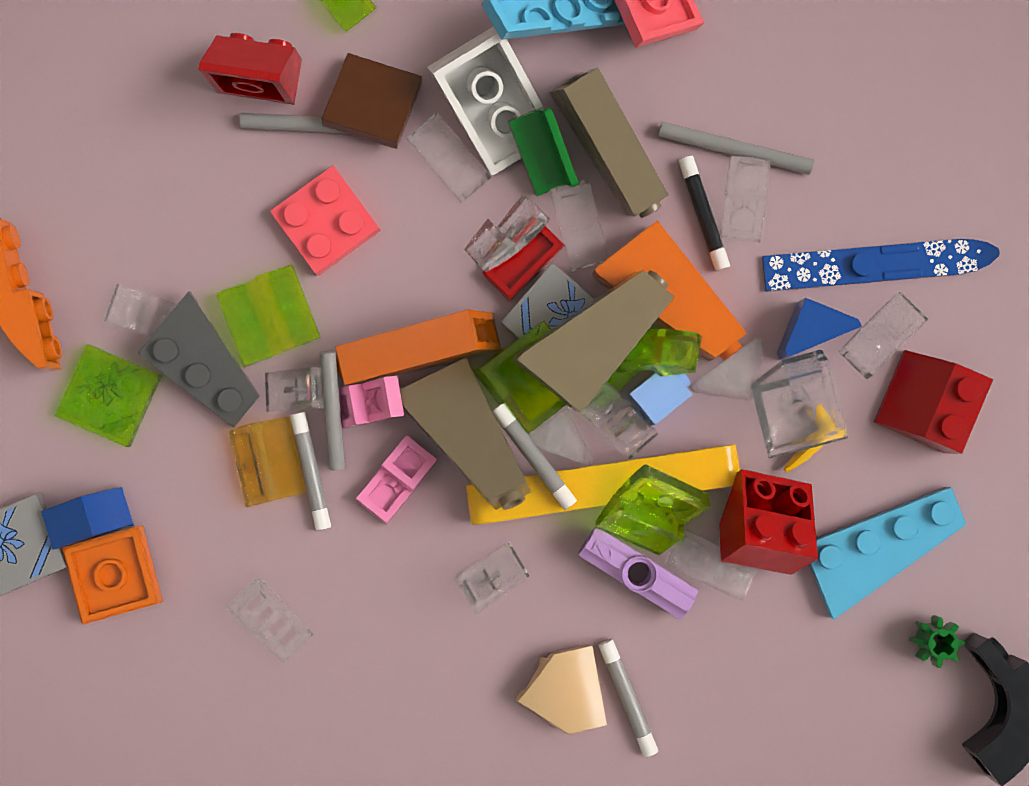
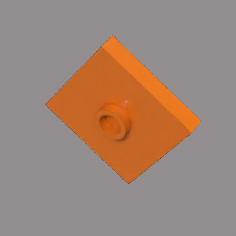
M143 525L62 547L82 625L163 602Z

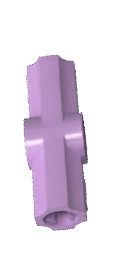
M595 526L588 535L578 553V556L680 620L688 613L699 592L692 585L598 526ZM636 562H643L648 567L647 577L641 582L634 583L628 579L629 567Z

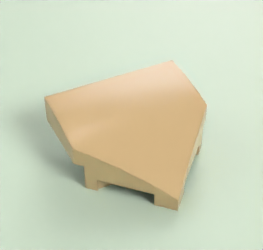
M585 644L550 653L548 658L541 657L538 661L539 667L526 689H521L515 699L516 702L540 716L548 724L567 734L607 725L592 645Z

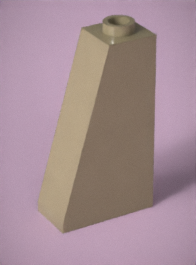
M599 68L583 71L550 91L549 93L624 212L632 216L639 214L643 218L657 211L661 207L659 201L669 196Z
M644 270L634 272L517 352L512 360L573 411L582 413L675 296L666 290L669 284L652 270H649L648 273Z
M466 357L400 389L402 405L407 414L495 510L501 507L504 510L513 508L525 500V495L531 493L528 483Z

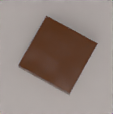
M348 53L321 118L322 126L397 149L422 85V76Z

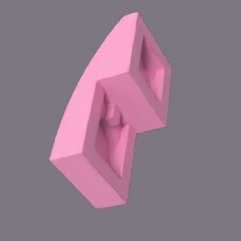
M397 376L383 377L366 383L339 388L342 429L404 416Z
M406 435L382 464L381 469L358 495L356 501L387 525L436 463L437 458Z

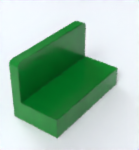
M543 106L507 121L536 196L564 185L570 187L579 185L551 108Z

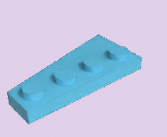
M484 0L481 4L501 40L625 25L614 0Z
M944 487L816 538L818 559L810 563L809 567L831 619H836L966 525L952 487Z

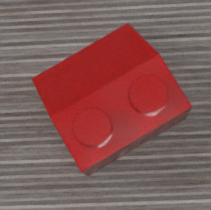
M231 33L230 37L216 35L200 60L198 70L220 94L295 105L302 59L296 48L292 47V44L287 41L269 39L268 43L254 41L252 37L245 34Z
M904 350L873 422L945 454H962L993 379L954 362Z

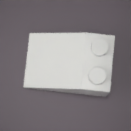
M493 26L427 67L492 176L521 159L507 121L543 107L508 40H501Z

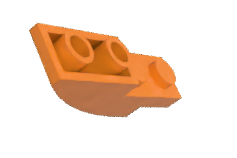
M0 218V327L22 355L38 369L60 370L59 359L62 357V348L58 338L52 332L50 320H53L52 306L49 300L44 297V294L26 288L29 285V275L25 266L20 262L17 248L21 246L19 233L12 223Z

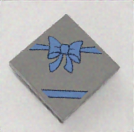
M552 263L501 321V324L528 346L589 304L594 298Z
M41 493L34 494L0 509V596L67 568L62 547L55 550L52 549L41 511L47 509Z

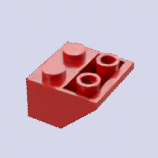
M744 469L739 470L719 523L721 562L792 575L817 560L818 552L812 484Z

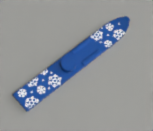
M952 239L763 256L765 292L960 275L975 272L990 265L999 257L1000 251L998 247L988 242L975 239Z

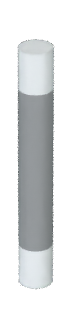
M503 403L492 411L497 421L562 508L565 510L573 505L577 499L506 404Z
M302 412L290 415L315 529L318 531L331 528L306 414Z
M613 639L603 641L598 646L644 757L652 756L658 752V748Z

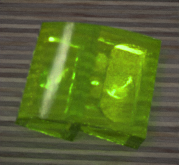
M293 264L255 276L253 281L216 292V298L243 368L320 339L319 331Z
M645 464L612 496L596 519L595 528L657 555H661L684 539V525L710 508V494Z

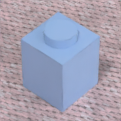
M665 364L626 396L652 426L660 422L693 394L687 388L691 385V382L678 366L671 369L668 364Z

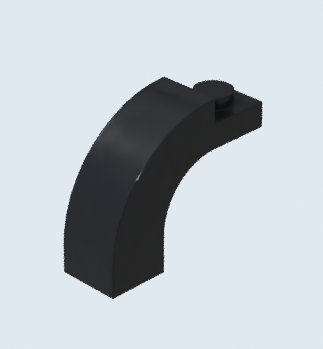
M972 633L964 640V646L989 677L994 689L995 704L992 715L985 726L966 740L962 746L988 778L998 785L1004 786L1029 763V663L1014 655H1008L1005 648L995 638L991 637L988 639Z

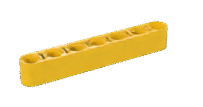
M736 444L559 470L556 471L577 499L573 505L565 510L538 474L524 476L531 493L524 496L525 500L521 504L506 510L502 507L495 510L472 484L465 485L471 525L730 487L733 486L740 467Z

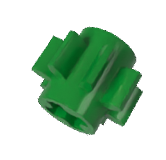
M932 615L931 623L915 622L919 629L916 632V636L909 637V641L917 644L920 648L915 655L918 659L925 661L930 657L932 665L938 668L942 667L943 660L951 659L955 662L958 661L956 653L959 646L965 645V642L958 639L954 634L959 628L957 624L948 622L943 626L942 617ZM938 634L939 636L937 639L941 644L939 645V647L935 648L936 642L933 640V638L935 635Z

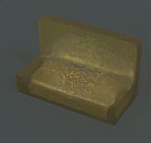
M288 417L249 423L228 430L246 507L306 492L292 427Z

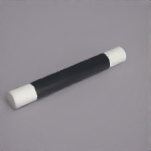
M694 157L682 158L678 163L715 271L729 268L730 263Z

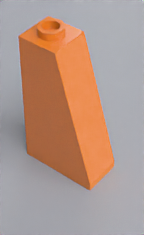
M658 221L654 222L594 269L592 276L607 289L612 288L634 272L644 270L648 273L649 270H652L659 274L669 284L666 290L675 297L655 323L710 361L720 356L724 361L742 347L738 340L747 334L746 331Z
M471 309L335 346L337 352V372L343 379L344 385L362 384L383 377L398 376L456 362L465 357L468 359L502 350L493 312Z

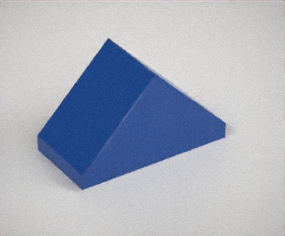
M804 298L796 303L777 350V356L779 360L788 358L860 328L862 325L859 319Z
M122 487L81 496L41 511L53 550L133 525Z

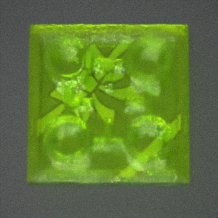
M86 344L55 416L125 447H131L162 375L98 347Z

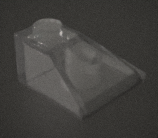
M822 349L783 359L750 384L769 459L848 439L833 368Z

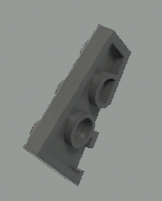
M188 291L138 354L234 428L260 395L218 335L219 333L198 305L191 291Z

